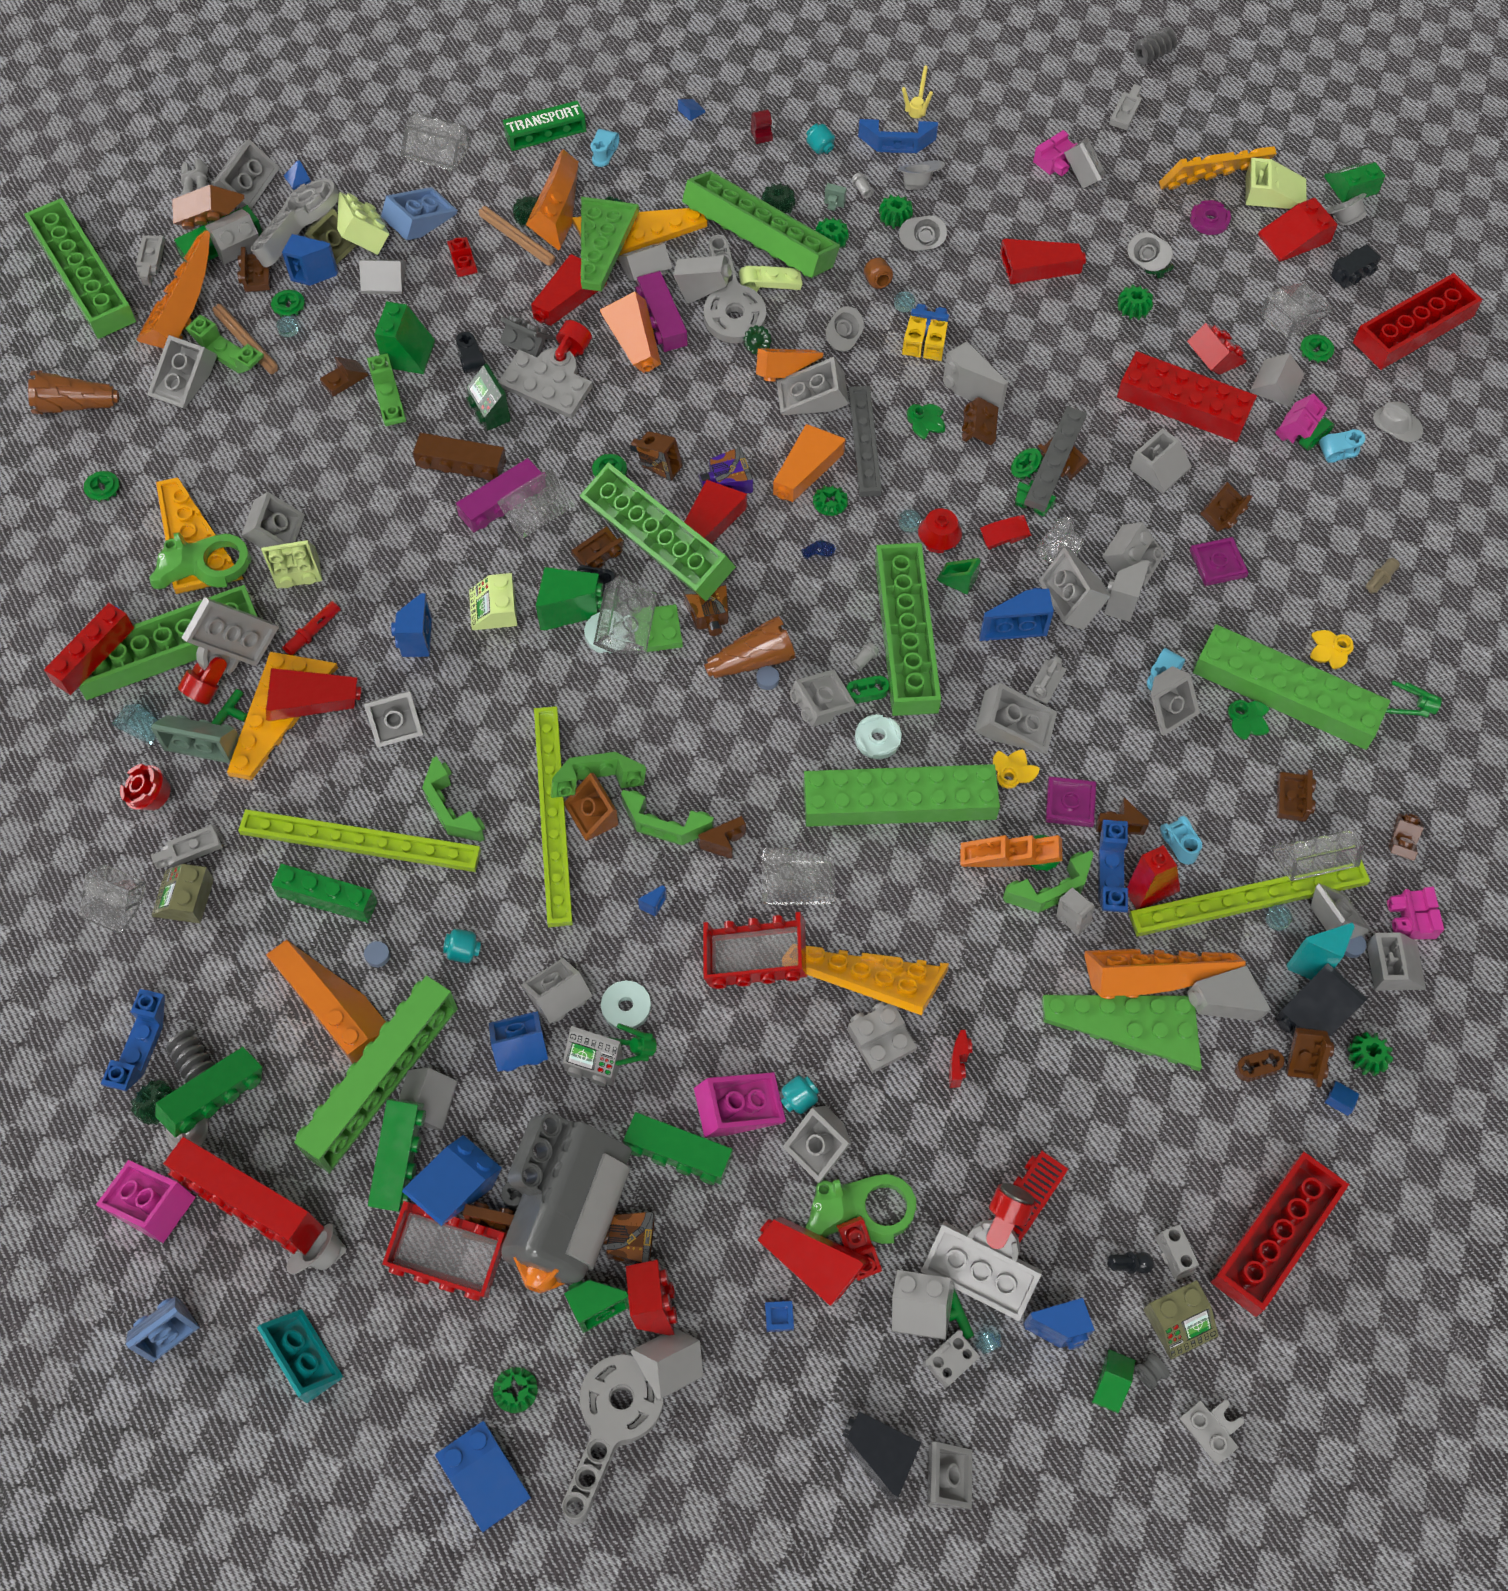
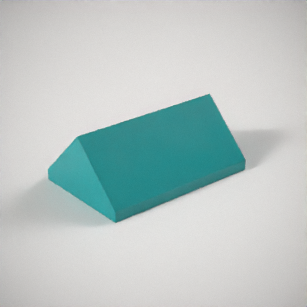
M1353 922L1306 937L1287 963V969L1312 980L1326 964H1330L1335 968L1346 952L1355 928Z
M302 1309L262 1323L257 1327L298 1398L305 1403H309L343 1378V1375Z

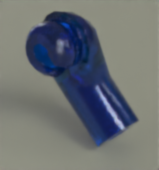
M818 540L803 548L801 553L805 559L815 554L829 557L835 553L836 548L830 542Z

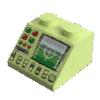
M512 573L489 575L469 590L472 630L518 626Z

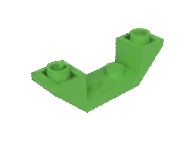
M199 315L186 327L188 333L200 346L217 354L216 360L238 374L250 370L264 357L263 353L249 344H246L241 349L220 336L216 324L202 315Z
M388 353L367 358L385 427L406 422Z
M617 752L572 757L565 762L552 778L550 795L551 798L575 795L577 780H584L590 773H594L596 777L616 775L620 788L644 785L646 767Z
M437 756L432 758L422 789L445 831L451 836L479 842L485 840L482 832L485 830V827L479 817L474 818L471 811L456 818L453 810L450 807L446 809L443 803L446 800L440 790L451 785L449 776L452 774L446 762L441 764Z
M622 790V804L637 832L684 845L698 839L699 834L714 828V817L702 811H690L685 827L675 821L667 822L660 820L652 814L644 815L647 807L646 797L637 791L629 792Z
M1092 850L1084 854L1083 852H1078L1070 858L1066 869L1070 877L1062 880L1058 886L1052 889L1046 887L1036 894L1028 879L1021 882L1017 880L1006 887L1003 900L1006 903L1039 913L1059 904V899L1072 887L1081 894L1094 855Z

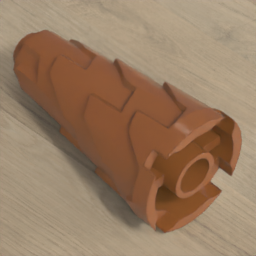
M32 370L29 374L35 376V379L28 380L29 406L36 407V409L31 410L32 414L43 415V413L114 407L115 403H119V391L115 390L114 386H110V384L89 382L45 373L41 370Z
M779 616L773 617L753 631L738 638L719 653L707 659L708 663L704 664L708 676H713L716 679L795 659L796 654L789 635L781 627V625H784Z

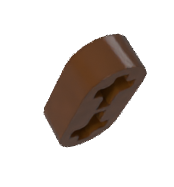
M1275 1049L1250 1054L1239 1060L1235 1066V1073L1239 1079L1246 1082L1278 1073L1283 1067L1284 1057ZM1269 1057L1271 1060L1277 1061L1274 1067L1272 1064L1263 1065V1063H1265ZM1245 1063L1248 1067L1256 1065V1068H1254L1251 1071V1074L1247 1070L1243 1071L1242 1068L1244 1067Z

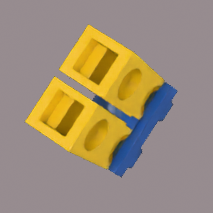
M917 304L916 308H912L903 341L902 355L921 357L924 337H926L923 358L942 361L949 320L947 309L938 307L935 312L927 311L928 307L926 305Z

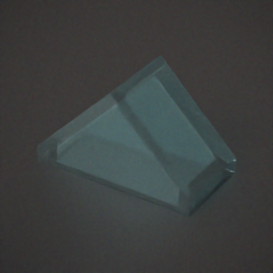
M139 704L126 705L112 722V725L151 745L156 739L151 726L158 720Z

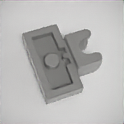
M1227 1399L1223 1400L1211 1411L1200 1400L1184 1413L1179 1420L1212 1461L1219 1465L1239 1448L1229 1435L1242 1426L1245 1421L1241 1417L1232 1422L1225 1419L1224 1412L1230 1406V1402Z

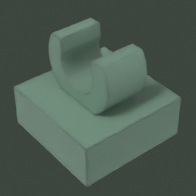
M827 183L824 200L825 204H829L827 209L835 211L837 207L844 208L846 203V187Z

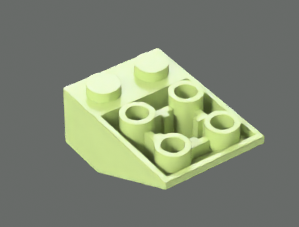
M1251 157L1246 172V205L1291 209L1298 203L1307 200L1306 178L1272 159Z
M339 192L337 229L341 237L378 255L389 236V232L385 227L386 224L382 222L381 216L377 213L376 207L368 202H365V204L359 202L358 198L350 193L346 195Z
M308 540L261 548L277 589L322 581L320 560L316 548Z

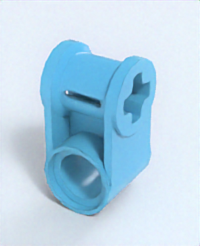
M604 129L597 130L595 138L590 145L593 151L592 162L595 166L603 167L609 164L611 157L618 148L619 133Z
M1356 429L1328 434L1320 439L1319 445L1326 461L1334 463L1339 460L1356 457L1360 453V446L1365 442V435Z
M1164 648L1150 671L1151 675L1147 680L1149 690H1152L1154 677L1172 666L1181 670L1186 659Z
M1180 816L1173 823L1162 824L1160 826L1162 837L1169 844L1177 859L1181 863L1188 865L1196 862L1202 849V841L1197 836L1187 817Z

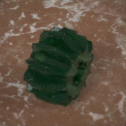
M781 182L779 185L772 183L771 187L765 188L761 200L786 214L791 213L794 208L795 194L794 190L789 188V185L782 186Z
M532 194L529 197L523 195V198L517 199L516 204L513 205L514 219L521 227L527 226L526 223L539 196L534 198Z
M153 1080L149 1081L147 1086L142 1085L141 1090L135 1092L136 1098L130 1102L132 1104L131 1111L142 1123L148 1126L152 1123L158 1125L160 1121L155 1117L156 1102L173 1092L174 1089L161 1080L156 1082Z

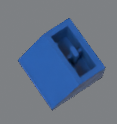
M295 234L290 236L282 254L291 281L311 286L337 276L338 269L330 243Z

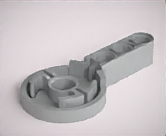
M320 179L307 185L302 184L290 194L283 208L279 210L278 214L251 246V251L263 267H269L279 259L292 234L298 235L303 227L318 220L333 208L338 201L339 190L332 180Z
M714 235L709 240V256L724 255L727 263L731 266L732 273L731 277L728 278L727 286L711 293L704 304V323L708 331L717 339L728 343L745 342L743 340L745 332L748 331L749 327H754L755 325L764 327L766 306L762 297L755 290L741 285L737 281L728 241L723 235ZM730 312H739L742 316L734 319L730 318L728 314Z
M615 1355L601 1360L592 1367L583 1380L580 1390V1407L585 1424L591 1432V1437L562 1502L564 1518L570 1524L578 1525L587 1519L616 1449L622 1445L632 1444L633 1441L648 1434L661 1416L664 1398L658 1400L654 1393L653 1403V1390L649 1383L646 1386L647 1379L631 1355ZM620 1390L629 1392L633 1398L631 1405L623 1410L615 1408L611 1403L613 1394ZM638 1417H640L634 1424L630 1425V1424L633 1423ZM604 1448L607 1454L603 1459L597 1460L591 1456L594 1449ZM592 1475L595 1478L592 1486L583 1487L579 1483L582 1476ZM573 1502H580L584 1506L582 1512L578 1515H572L567 1511L569 1505Z

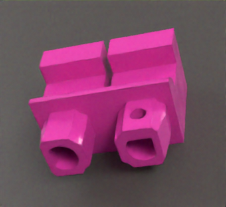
M1062 130L1036 147L1033 162L1049 175L1056 172L1063 176L1068 172L1070 166L1064 152L1078 143L1073 144L1069 141V134Z
M1313 393L1294 403L1275 433L1282 441L1289 439L1292 444L1298 435H1301L1304 439L1312 435L1328 408Z
M1424 887L1421 891L1405 889L1401 895L1390 896L1387 900L1388 911L1401 913V918H1394L1392 921L1393 933H1402L1411 939H1437L1444 931L1440 910L1437 909L1439 906L1434 887Z

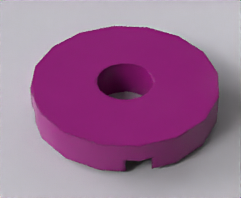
M1214 200L1201 201L1197 206H1193L1190 214V223L1194 229L1206 235L1223 233L1228 229L1231 221L1229 209L1226 210L1221 202Z

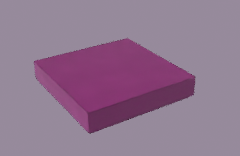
M1233 537L1190 547V553L1204 586L1246 578L1249 572Z
M1049 776L1045 822L1093 828L1095 821L1096 782Z

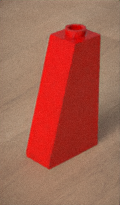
M1002 239L1000 256L1010 284L1081 274L1083 264L1086 263L1085 252H1082L1080 245L1076 243Z
M570 254L532 302L533 318L538 322L552 326L598 292L582 289L581 258Z
M706 480L684 523L712 544L746 510L747 493Z
M271 668L266 720L273 721L354 709L355 700H360L361 686H357V677Z
M1164 845L1141 856L1127 886L1128 897L1136 910L1149 907L1180 892L1177 865Z
M783 1217L767 1220L760 1229L762 1235L758 1238V1241L830 1306L838 1302L870 1261L865 1256Z

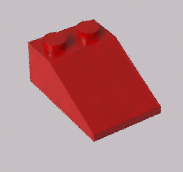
M1314 197L1295 205L1260 230L1258 235L1279 262L1330 243L1338 224Z

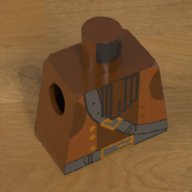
M649 431L646 432L641 440L635 438L631 442L630 449L638 453L641 465L670 481L673 480L683 466L675 437Z
M723 581L707 601L703 600L690 588L683 589L684 604L696 628L699 630L708 628L710 636L720 635L722 633L721 625L728 623L726 581Z
M654 1212L614 1215L603 1245H607V1258L629 1265L650 1261L655 1224Z

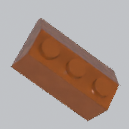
M208 185L172 199L173 224L180 225L186 230H192L195 226L206 225L209 221L219 220L220 217L228 215L245 199L244 194Z

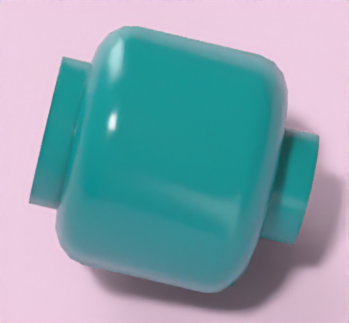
M814 124L806 133V142L816 154H828L834 148L835 135L825 124Z
M453 929L450 934L446 933L443 953H446L447 959L450 961L470 963L473 956L479 955L481 942L476 941L477 937L473 931Z
M798 1075L782 1087L781 1092L784 1097L780 1101L789 1112L794 1110L796 1113L802 1114L818 1102L817 1094L820 1091L808 1076L804 1078Z

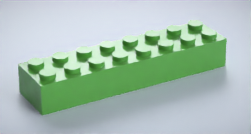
M712 171L687 180L682 202L688 205L691 210L700 212L709 220H714L722 228L736 233L739 238L750 241L755 247L767 251L770 256L786 262L787 266L798 269L804 276L813 278L833 268L840 245Z
M63 198L24 214L34 236L97 339L136 322L128 302Z
M610 463L606 464L580 494V497L590 508L705 601L709 599L736 568L725 554Z
M922 543L876 545L875 566L892 716L939 713L941 694Z
M245 584L209 597V599L257 616ZM202 600L134 624L132 632L78 687L85 699L95 698L197 660L196 652L199 646L188 643L181 637Z
M1217 624L1193 670V673L1254 701L1261 702L1272 709L1367 750L1376 736L1391 701Z
M995 764L804 771L803 790L806 827L996 820L1000 809Z
M427 975L422 981H418L414 985L410 997L398 1005L394 1017L390 1022L387 1021L383 1024L379 1031V1036L374 1042L371 1041L367 1044L360 1060L354 1062L349 1067L344 1080L333 1087L329 1099L324 1105L321 1104L317 1107L313 1114V1119L307 1126H303L296 1135L294 1143L303 1155L329 1174L405 1078L407 1071L412 1069L458 1009L451 991Z

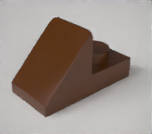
M335 357L337 368L321 377L320 381L324 388L334 397L366 378L368 373L356 360Z
M1123 798L1120 805V814L1112 811L1099 814L1096 822V832H1101L1103 820L1127 821L1128 834L1144 835L1148 828L1149 820L1127 799Z
M737 817L699 834L698 845L700 849L732 859V847L729 841H737L746 834V823L743 817Z

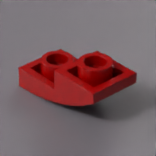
M458 237L447 241L457 277L477 273L467 237Z
M1024 515L1003 519L980 528L988 550L1009 541L1013 544L1032 536Z
M960 1030L952 1051L949 1066L950 1088H959L962 1080L966 1078L965 1064L962 1062H967L969 1053H972V1040L967 1038L966 1030Z
M859 1216L836 1225L843 1246L870 1260L857 1276V1281L881 1272L882 1268L875 1247L871 1243L864 1219Z

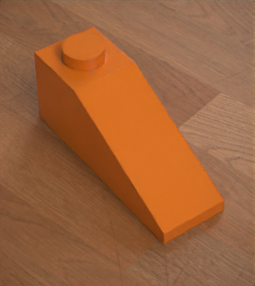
M758 348L756 374L764 377L763 380L774 382L776 378H785L821 359L823 352L813 349Z

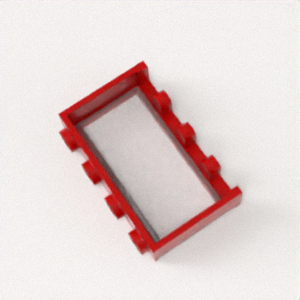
M795 912L796 920L785 921L782 916L776 915L773 916V923L761 924L757 918L748 919V926L738 927L733 921H725L724 928L713 929L708 922H703V979L710 987L723 989L726 988V985L744 987L755 982L772 984L775 980L798 981L800 978L807 977L806 921L801 912Z
M404 1201L382 1265L389 1267V1273L404 1277L405 1272L415 1275L414 1281L429 1285L431 1280L440 1283L439 1289L454 1293L456 1288L465 1291L464 1297L480 1301L481 1297L489 1298V1292L502 1256V1245L507 1233L457 1217H453L441 1226L417 1204Z

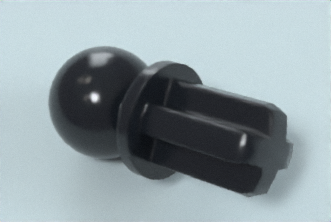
M1127 1252L1125 1255H1110L1107 1266L1112 1271H1126L1129 1274H1134L1137 1271L1138 1273L1146 1274L1153 1269L1154 1260L1146 1252H1139L1136 1255L1133 1252Z

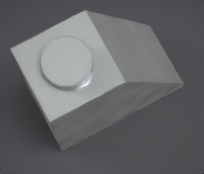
M724 255L677 259L673 276L686 303H692L726 287L732 270Z
M1247 966L1197 981L1187 991L1190 1003L1195 1007L1198 1014L1258 1021L1271 1010Z

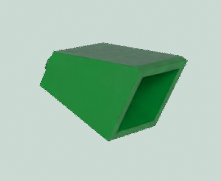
M386 301L374 333L379 354L388 353L391 367L394 370L424 374L435 339L407 304Z
M544 567L536 602L540 630L545 631L586 621L591 616L599 613V610L604 608L605 596H602L603 583H600L599 574Z

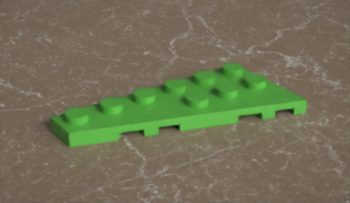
M581 196L582 289L603 290L639 213V204Z
M1043 995L1042 997L1043 1022L1070 1031L1076 1030L1086 1033L1098 1040L1099 1038L1113 1042L1112 1044L1149 1056L1162 1057L1174 1064L1181 1063L1190 1066L1193 1070L1200 1071L1202 1069L1196 1010L1190 1003L1189 996H1139L1137 998H1129L1123 995L1115 996L1113 999H1105L1099 995Z

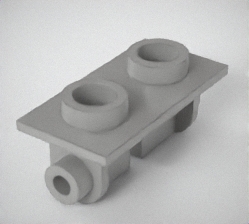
M1055 656L1050 660H1045L1029 688L1027 696L1046 705L1048 704L1067 670L1062 667L1061 658Z

